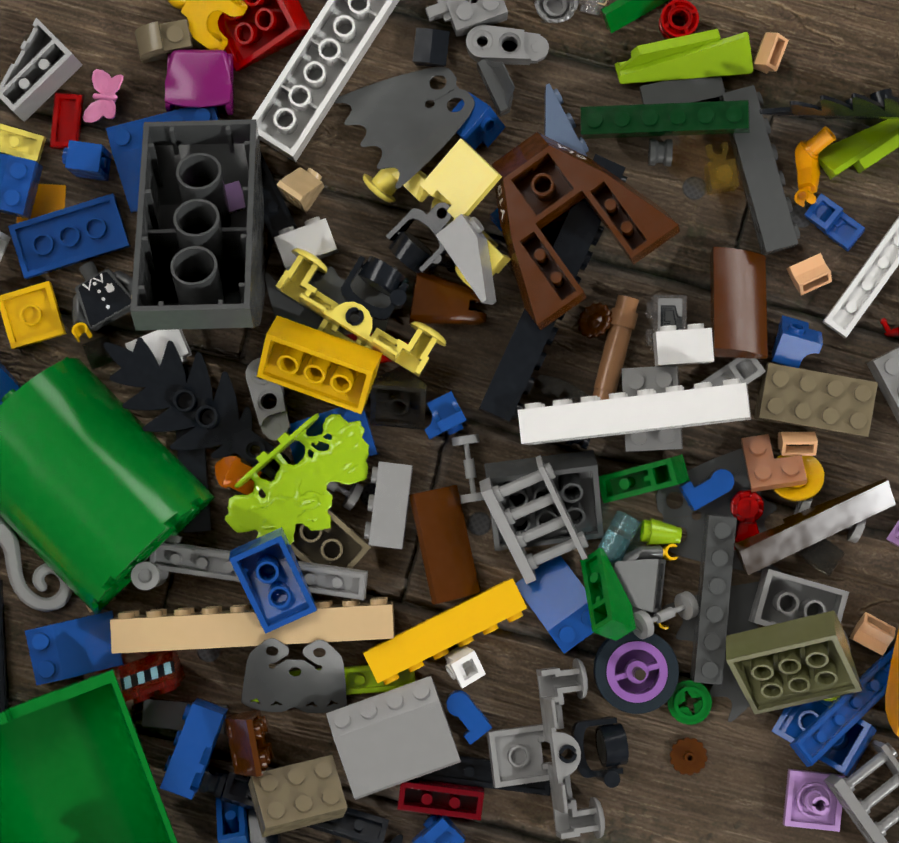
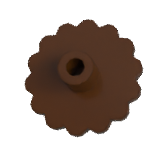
M601 302L597 304L592 303L590 306L585 307L577 321L579 324L578 330L581 331L583 336L591 339L605 334L606 330L610 328V322L612 321V312L609 310V307Z
M685 737L683 740L678 739L677 743L672 745V751L669 753L671 757L670 763L674 765V770L679 771L680 774L691 776L693 773H699L700 769L705 767V762L708 759L706 756L707 750L703 748V743L698 742L696 738L690 739Z

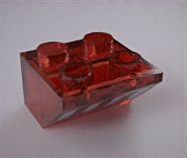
M177 650L160 651L119 667L122 694L125 702L133 699L134 704L150 699V697L154 696V691L159 690L160 694L173 691L181 686L180 681L186 678Z

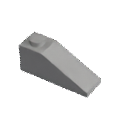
M461 214L437 233L436 237L480 301L484 304L493 305L497 301L488 242L482 233L484 227L476 217Z

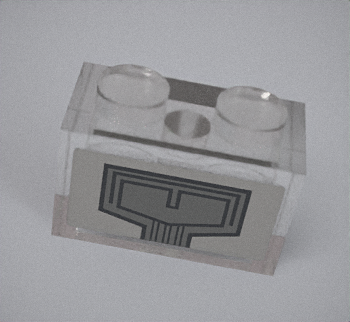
M653 295L651 301L646 302V318H650V329H646L645 343L650 345V352H654L653 333L660 331V326L676 325V330H686L687 295Z

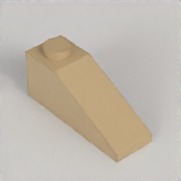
M301 167L277 183L283 198L305 213L308 212L325 186L320 181L322 176L311 168H308L306 171Z

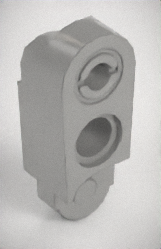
M490 25L475 26L469 31L466 38V49L474 61L479 62L486 59L491 62H503L509 65L538 64L539 61L546 58L549 44L544 37L540 36L541 34L524 32L525 30ZM477 40H487V44L481 47L478 45ZM506 41H512L516 44L517 48L512 52H507L502 48V44Z
M257 358L247 366L246 381L263 435H266L273 441H278L277 439L283 433H289L291 428L284 387L257 377L261 359ZM268 395H275L277 398V404L272 409H265L263 406V400Z

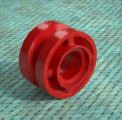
M673 0L662 10L658 22L659 30L666 39L694 34L699 23V13L691 2L687 0ZM681 16L686 24L684 26H676L672 22V17Z

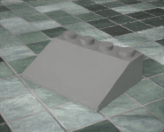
M431 676L326 713L332 736L355 800L461 762L436 685Z

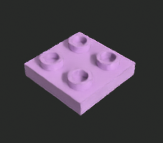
M788 769L783 815L784 826L840 832L842 805L824 781L833 773ZM835 774L841 778L845 777L842 774Z

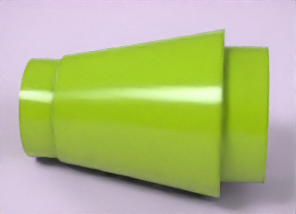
M653 518L642 521L640 529L641 542H646L647 545L680 544L682 537L681 527H676Z

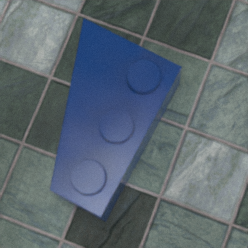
M199 698L192 705L187 704L182 720H185V724L182 730H178L173 745L176 747L173 755H170L164 768L166 773L160 786L161 789L192 800L201 786L205 771L210 763L228 712L227 708Z

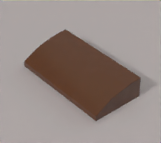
M713 247L710 255V288L714 357L767 359L766 258L762 254L747 250Z
M457 485L410 494L409 498L432 604H439L480 593Z

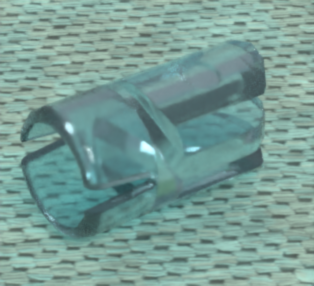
M622 511L615 513L598 548L604 549L611 563L622 560L641 522Z

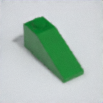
M683 454L599 476V487L604 504L679 485L690 480Z
M598 548L589 554L587 559L580 560L592 632L617 641L636 629L632 605L604 549Z

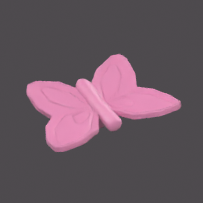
M96 69L93 71L92 83L94 89L100 94H93V99L97 101L92 102L84 111V122L94 123L103 116L107 119L115 117V102L118 98L115 93L120 89L123 75L120 74L111 78L110 74L104 70Z

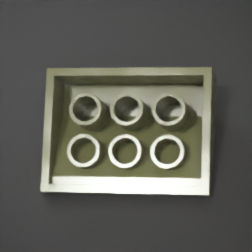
M834 610L726 636V661L754 715L862 691V685L844 630Z

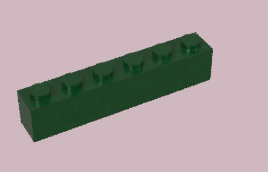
M748 100L581 107V135L584 139L750 133Z

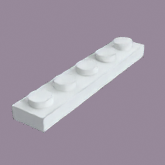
M899 216L822 322L843 338L849 335L899 265Z

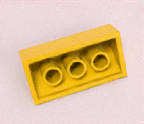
M277 315L266 333L257 377L362 414L377 375L382 353Z

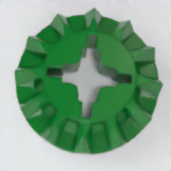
M692 680L678 683L674 693L668 700V710L671 715L680 723L687 725L703 721L709 715L712 707V698L708 689L703 684L693 682ZM686 691L691 698H701L693 703L694 713L687 706H678L685 701Z

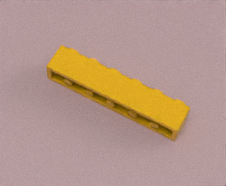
M509 578L395 635L393 639H387L362 653L377 683L383 681L384 685H387L400 678L398 673L406 669L409 672H413L423 667L425 659L433 656L434 660H437L449 653L447 648L458 644L459 648L474 641L473 635L481 631L484 635L489 634L499 628L497 623L505 619L509 623L523 616L522 611L527 609V606L513 578Z

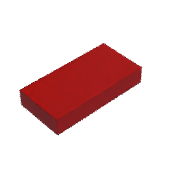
M55 93L50 138L51 148L64 149L68 147L69 140L80 141L83 95Z

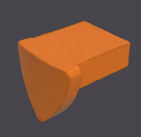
M228 456L216 462L215 475L221 487L225 489L230 487L245 495L252 493L254 490L252 479L239 488L234 487L253 468L252 466L241 462V458L237 456Z

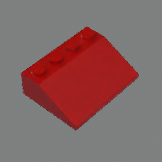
M242 0L248 7L244 16L233 17L223 12L218 20L219 30L228 39L225 50L227 54L233 55V66L236 71H240L293 44L306 35L311 27L299 0Z

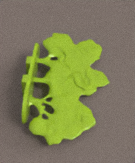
M317 413L291 435L287 432L283 433L277 439L280 444L270 453L263 451L258 455L256 459L259 463L234 485L235 488H239L252 479L254 490L248 495H234L229 498L227 507L229 513L225 516L224 520L237 533L257 530L256 539L282 527L290 545L294 542L296 524H303L311 531L331 528V516L328 514V509L332 507L333 497L326 490L327 485L330 482L350 485L367 479L368 464L366 460L369 456V445L362 438L364 428L361 426V421L347 422L340 414H331L326 417L322 425V434L307 436L306 430L319 418V413ZM326 434H330L332 436V439L328 440L325 439L323 436H325ZM296 440L305 446V454L299 463L292 465L288 464L280 453ZM318 441L328 444L329 448L326 451H319L311 446V444L317 445ZM308 450L314 452L312 458L308 456ZM275 459L280 465L275 479L270 482L260 478L257 473ZM260 489L266 494L265 498L259 496L258 492Z

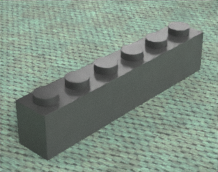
M752 85L722 93L719 101H749L750 133L728 135L761 254L766 255L796 246L798 244L797 239H800V231L798 225L793 223L790 213L793 212L790 198L785 197L784 194L785 178L782 170L778 171L775 160H778L776 146L771 144L768 134L771 133L769 121L767 118H763L759 111L763 108L762 95L760 92H756L755 86Z
M705 515L697 595L699 613L695 617L690 679L697 683L722 685L737 518L716 515Z

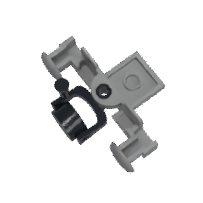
M575 658L570 669L560 670L558 667L536 669L543 724L487 732L494 788L550 780L556 836L560 839L579 837L580 833L594 832L596 838L599 839L605 832V816L601 803L596 797H591L588 808L577 809L576 799L572 797L570 774L577 769L582 777H596L598 780L605 782L609 788L617 787L620 783L619 774H624L623 768L619 767V765H625L628 762V742L622 724L617 723V717L613 716L577 721L572 727L571 736L564 732H556V729L564 728L561 706L564 704L563 693L576 691L580 700L587 695V672L583 662ZM589 726H597L595 733L596 749L599 761L604 768L591 770L585 759L583 740L585 730ZM541 742L550 743L552 762L543 763ZM567 749V755L565 757L561 756L563 751Z

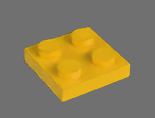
M50 281L0 295V312L11 349L15 350L66 334Z

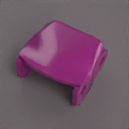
M174 50L168 54L165 80V107L167 112L174 111L175 106L208 108L226 105L227 114L233 115L232 54H227L224 50Z

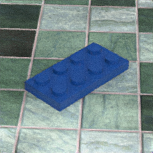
M113 193L8 226L25 279L131 247L119 206Z

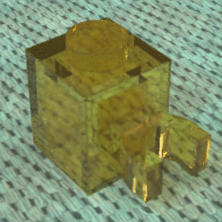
M727 142L720 144L721 154H715L712 151V144L705 146L706 155L711 160L703 168L708 195L735 191L739 187L735 158L726 160L728 153Z

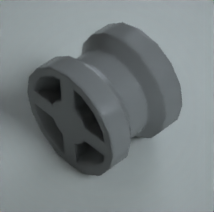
M650 138L648 166H655L657 163H661L664 166L670 167L673 155L672 139L657 141L656 138Z

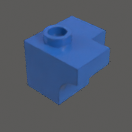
M469 92L475 101V105L467 120L456 133L474 150L480 143L489 147L504 130L505 125L488 104ZM461 99L451 112H458L463 109L464 101Z
M782 315L772 348V362L799 368L804 357L809 354L820 353L823 345L822 332L809 329L808 322Z
M452 391L427 403L432 414V421L424 430L429 440L446 431L450 436L464 429L462 423L467 420Z
M432 814L423 823L425 828L412 839V843H463L465 835L448 816Z

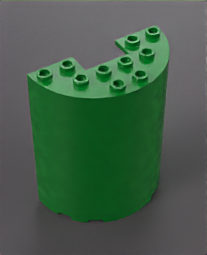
M64 358L62 361L37 374L17 391L14 389L10 390L1 400L3 403L0 405V516L89 609L97 615L132 581L131 572L138 563L144 562L171 535L177 536L215 497L152 432L143 431L145 425L129 409L123 408V403L78 358Z
M114 669L91 676L79 683L77 681L5 709L0 713V843H178Z

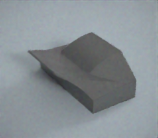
M486 59L477 62V70L499 116L510 113L515 86L504 63L491 62Z

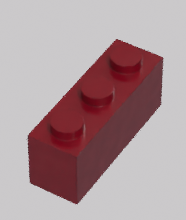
M412 779L400 784L397 810L481 820L484 788Z

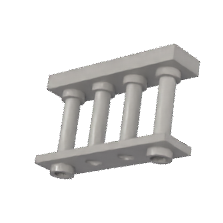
M541 455L536 457L539 470L503 486H493L490 477L479 481L481 494L526 584L536 580L535 569L538 568L539 564L576 548L582 560L587 559L585 548L589 546L583 531L577 532L552 480L556 478L550 462L545 464ZM544 480L550 493L514 509L504 508L501 501L505 500V496ZM555 503L561 516L522 532L520 530L516 532L513 524L516 523L517 519ZM564 526L567 527L571 539L537 554H527L524 548L527 546V542Z
M874 740L871 744L878 754L848 778H841L831 774L824 781L868 843H888L884 836L887 835L886 831L899 821V806L879 822H873L868 814L871 813L870 809L899 786V762L896 759L898 754L889 743L885 744ZM885 763L894 776L864 800H858L853 794V791H855L854 787Z

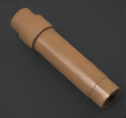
M618 295L615 308H611L612 321L608 329L592 395L600 397V400L609 399L608 394L617 393L622 373L621 368H623L632 330H635L638 318L636 313L639 303L638 299Z

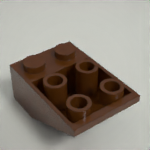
M260 710L228 715L225 718L234 773L254 777L262 776L270 765L271 759H273L271 743H266L265 738L266 732H268L266 715L261 716Z

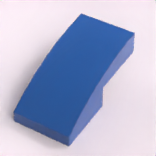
M822 193L804 214L812 224L847 252L865 231V227L845 214L842 207Z

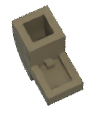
M187 19L159 24L158 21L152 22L135 30L139 58L142 63L167 59L168 53L174 50L193 48Z

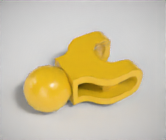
M167 0L171 6L181 10V13L187 17L192 37L209 50H224L228 43V39L219 30V16L223 12L233 17L244 16L248 8L242 0Z

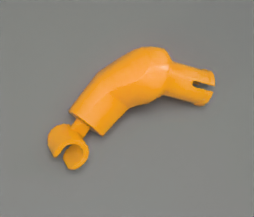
M824 126L823 129L808 141H800L795 149L799 190L796 192L794 200L802 207L805 206V200L811 205L816 202V196L813 193H816L818 190L820 178L818 154L836 140V136L827 126Z

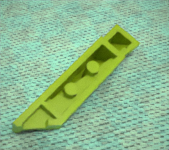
M718 29L639 45L631 51V58L628 61L615 63L619 83L631 84L752 74L753 62L748 32L721 39Z
M887 119L824 148L818 154L819 164L831 180L852 165L860 174L899 148V119Z

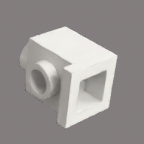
M458 646L444 656L447 661L445 668L449 676L453 680L457 679L461 688L466 687L486 674L475 651L467 646L460 648Z

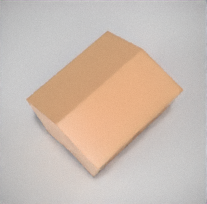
M766 32L753 61V69L766 74L769 71L777 72L789 40L779 33Z
M821 253L787 268L789 276L800 295H804L832 282L831 270L826 265Z
M778 432V449H780L781 456H816L818 440L815 432ZM809 444V446H786V445Z
M865 612L857 622L849 639L884 656L888 646L895 638L896 628Z

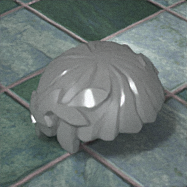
M535 0L534 5L538 15L545 22L561 23L569 20L574 15L578 7V0Z

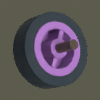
M633 631L617 641L607 638L598 649L594 659V679L600 693L612 706L627 713L643 714L658 709L669 700L678 683L679 666L676 655L670 645L655 633L646 639H639Z

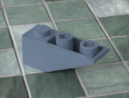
M550 83L547 84L544 91V135L587 156L586 153L589 152L587 144L582 137H577L574 131L576 124L571 114H565L561 106L564 102L557 88L553 90Z

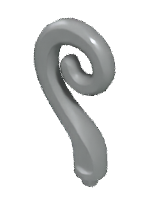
M0 516V547L4 553L10 584L17 597L30 608L42 612L58 610L65 606L70 600L73 591L46 563L35 569L32 583L38 591H46L47 583L45 582V576L54 574L60 581L58 592L52 597L45 598L35 594L28 587L23 576L19 540L15 531Z

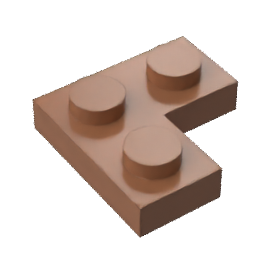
M769 434L741 438L751 492L807 483L802 455L774 459Z

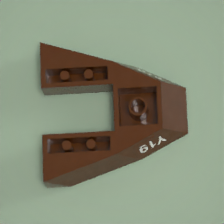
M539 132L534 133L492 164V167L502 176L495 185L500 226L524 307L540 330L587 298L580 285L540 231V229L585 198L633 265L680 232L679 224L657 204L594 160Z

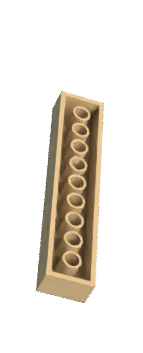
M372 597L370 603H360V600L350 598L343 599L342 604L333 605L332 600H317L315 602L317 611L266 634L254 609H250V604L233 605L230 607V610L223 611L222 606H206L202 608V612H195V607L178 608L174 610V613H167V609H151L146 611V615H140L139 610H128L118 613V617L110 620L112 654L259 646L264 640L269 638H275L283 644L312 643L316 640L338 642L393 639L395 637L394 601L388 602V597Z

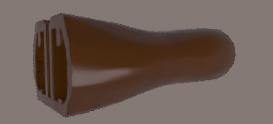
M417 273L409 323L418 321L424 324L479 325L486 323L487 314L468 310L470 302L482 303L470 287L432 274Z

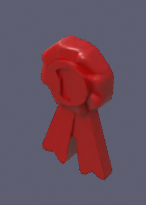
M740 490L731 498L730 512L739 521L735 543L759 534L756 521L763 515L764 501L757 492Z

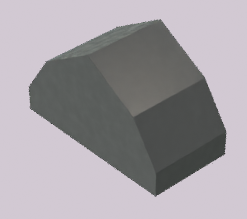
M256 119L144 122L130 308L135 329L176 330L254 328L260 326L266 293V260L261 153ZM239 180L243 190L246 209L230 214L225 185Z

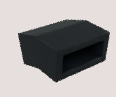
M416 28L413 63L416 66L445 67L450 31Z

